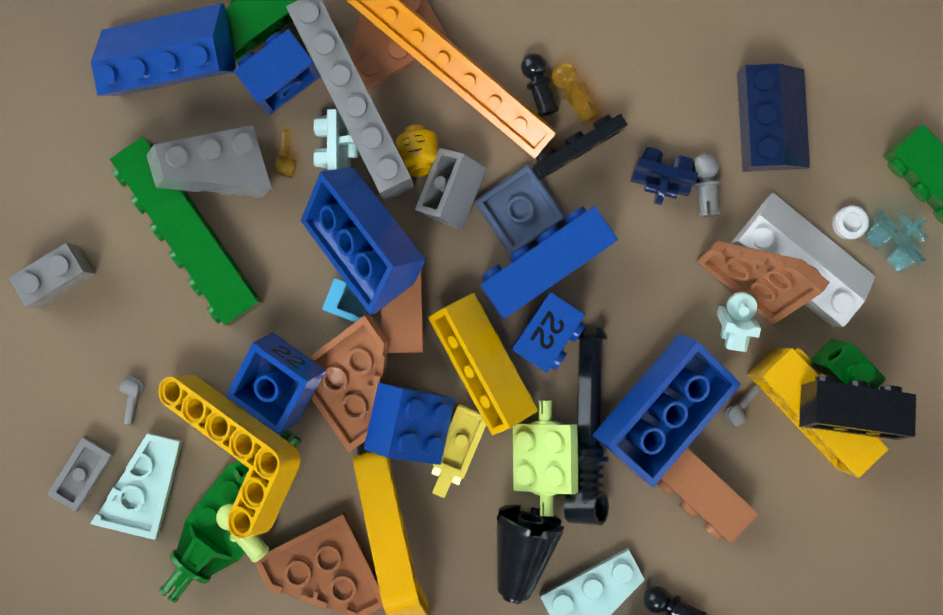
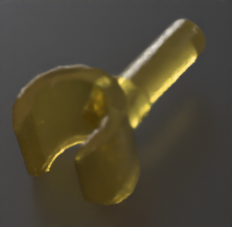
M283 129L281 130V149L276 158L275 167L279 175L292 178L296 170L297 160L288 158L290 130Z

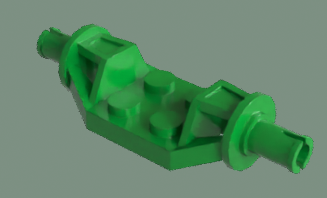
M286 430L280 436L287 441L293 433L290 430ZM296 435L289 441L295 448L302 442ZM240 461L225 468L186 518L177 549L173 550L170 554V559L177 568L159 589L160 593L165 596L175 586V589L168 596V600L176 603L193 580L206 584L210 581L211 575L239 561L245 554L237 542H232L229 539L230 531L223 530L216 521V514L223 505L234 504L249 468ZM216 557L206 568L204 567L210 560Z

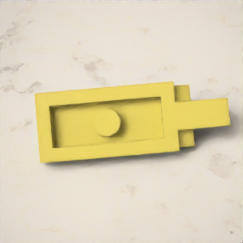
M458 404L449 425L441 465L433 464L434 468L431 474L438 476L432 494L445 498L451 482L459 485L461 479H464L486 427L478 411Z

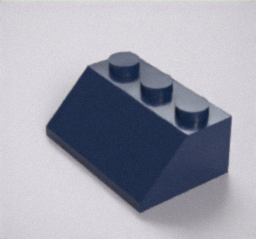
M784 64L745 65L737 73L742 172L810 168L804 69Z

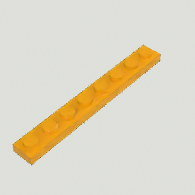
M346 0L534 159L557 133L551 125L404 1Z

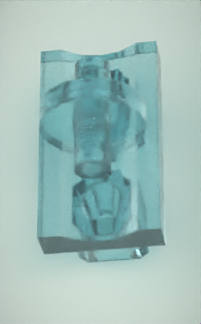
M883 211L874 217L876 223L867 231L865 238L877 250L891 238L899 245L898 248L886 257L887 261L898 272L908 268L914 262L919 266L926 260L923 256L924 254L909 239V237L913 236L919 243H922L927 238L926 234L920 229L926 222L922 216L911 220L905 213H902L897 218L898 222L904 227L902 230Z

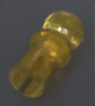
M560 63L552 71L553 83L558 88L566 90L567 93L562 98L568 100L581 124H584L597 116L600 111L585 90L586 84H577L578 74L576 68L569 63Z

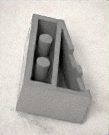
M253 125L154 144L146 155L156 188L192 192H218L220 195L230 196L237 194L262 199L272 190Z

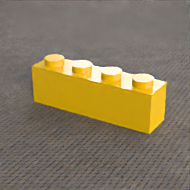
M475 293L444 307L428 317L492 436L512 428L538 411L531 394L526 389L517 372L515 364L510 360L499 335L495 332L485 314L484 307L478 301Z

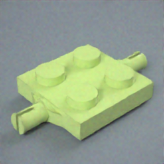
M538 400L539 421L518 423L513 426V491L532 492L535 495H539L540 516H554V495L578 493L577 425L561 424L553 421L552 400Z

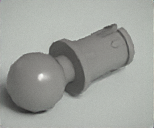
M709 153L700 154L693 161V172L698 173L697 177L700 178V182L694 184V188H697L699 217H708L707 203H710L711 217L721 215L718 199V186L721 185V181H714L713 178L719 170V162L714 155Z

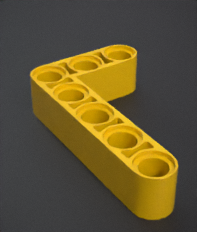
M188 375L164 378L158 389L161 402L249 468L228 516L227 523L230 533L238 539H244L268 532L276 520L299 469L301 460L298 450L199 377Z
M373 452L353 456L355 475L386 615H431L426 595L416 579L390 459Z

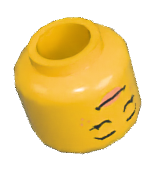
M423 125L408 126L405 128V132L397 137L395 141L396 148L410 176L421 177L429 175L439 150L438 136L432 130L425 129Z

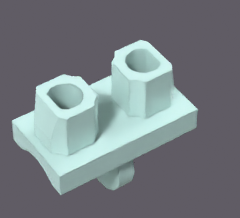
M327 109V115L314 119L315 135L327 137V148L315 149L314 166L327 170L351 167V158H358V149L338 109Z
M737 292L729 298L727 308L721 305L718 306L717 316L722 325L720 336L726 340V349L747 352L750 336L759 338L761 327L755 318L757 303L755 298L749 293Z

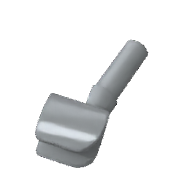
M133 376L124 378L119 392L129 396L126 402L124 424L132 425L135 404L144 390V383Z
M755 384L742 399L724 410V417L731 427L739 426L748 420L743 409L760 392L761 388Z

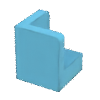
M334 278L322 310L353 322L358 321L368 311L346 282Z

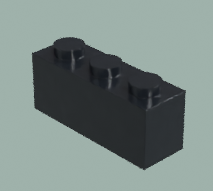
M816 376L815 381L801 385L799 427L891 440L915 437L916 394L902 392V387L885 385L880 386V389L870 388V383L866 381H848V384L837 383L836 377Z

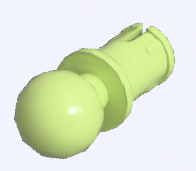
M233 504L223 505L216 514L217 524L223 530L229 531L227 520ZM232 534L229 536L232 542H237L252 562L259 561L268 553V545L258 535L244 539H238Z

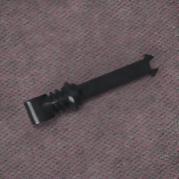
M596 327V338H585L586 328L583 329L577 338L579 339L577 394L578 493L566 494L563 506L567 522L588 525H603L607 520L609 511L607 495L604 491L599 490V487H604V482H600V478H604V474H600V470H604V465L609 461V457H604L605 450L600 446V442L592 436L600 426L602 339H607L604 330L601 327Z

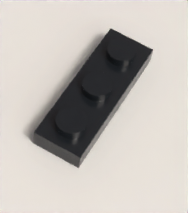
M608 114L593 123L595 129L583 135L582 131H579L564 141L567 146L555 152L551 148L536 157L538 163L534 165L533 171L539 180H542L624 131L628 124L622 114L614 118Z

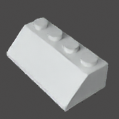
M774 193L770 194L731 242V244L802 259L807 264L815 267L830 283L821 294L804 305L832 328L844 327L865 302L876 277Z

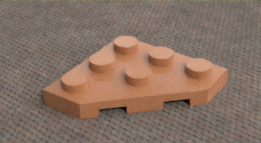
M402 0L450 40L427 0ZM359 14L349 55L368 91L418 60L363 14Z
M716 241L697 260V263L734 293L746 292L751 294L756 300L757 312L773 325L821 294L830 283L815 267L807 264L802 259L722 241Z
M369 313L309 357L326 369L311 400L348 453L366 440L378 382L384 383L389 340Z
M345 512L268 550V553L262 559L254 562L267 590L279 594L284 593L298 598L302 602L323 609L328 608L345 615H369L383 608L377 577Z

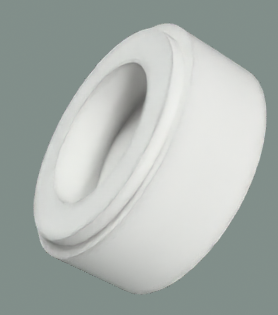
M847 206L835 213L832 225L839 237L850 240L861 237L867 231L869 219L862 208Z

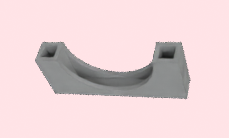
M298 0L286 6L384 201L388 202L414 189L415 186L322 0Z

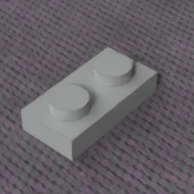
M87 436L82 437L47 495L72 511H79L115 453Z

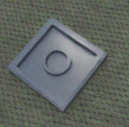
M529 164L474 201L510 256L535 241L551 227L558 225L566 219Z

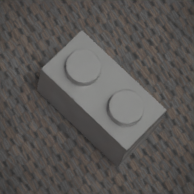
M439 148L415 211L437 223L463 230L487 168L463 153Z
M65 243L15 273L8 280L25 307L41 308L95 275V272L79 246Z

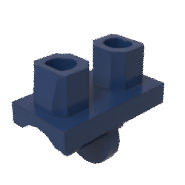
M647 147L642 158L638 159L630 182L645 185L644 191L654 193V204L658 205L662 204L664 197L677 199L678 194L689 196L698 176V173L693 172V159L681 155L675 157L672 166L662 164L663 153L658 149Z

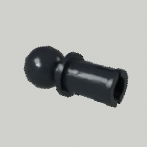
M532 53L525 56L522 60L521 71L525 77L531 79L532 82L526 85L527 90L532 92L538 115L544 117L559 111V108L556 105L550 86L552 78L544 77L547 68L546 60L540 54Z
M654 586L649 588L643 598L646 608L654 613L665 611L667 612L666 615H707L706 612H702L681 601V597L678 595L671 600L670 595L663 587Z

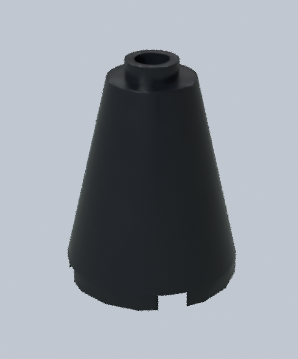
M515 504L499 508L497 515V590L505 601L520 604L531 597L563 534L564 526H561V519L555 515L540 516V509L535 507L531 508L530 513L520 511L521 505Z

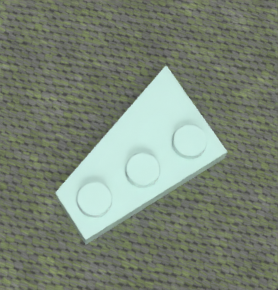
M148 433L129 461L118 483L110 491L99 513L95 515L90 524L153 540L158 539L183 441Z
M626 548L539 595L549 615H611L645 579L629 549Z

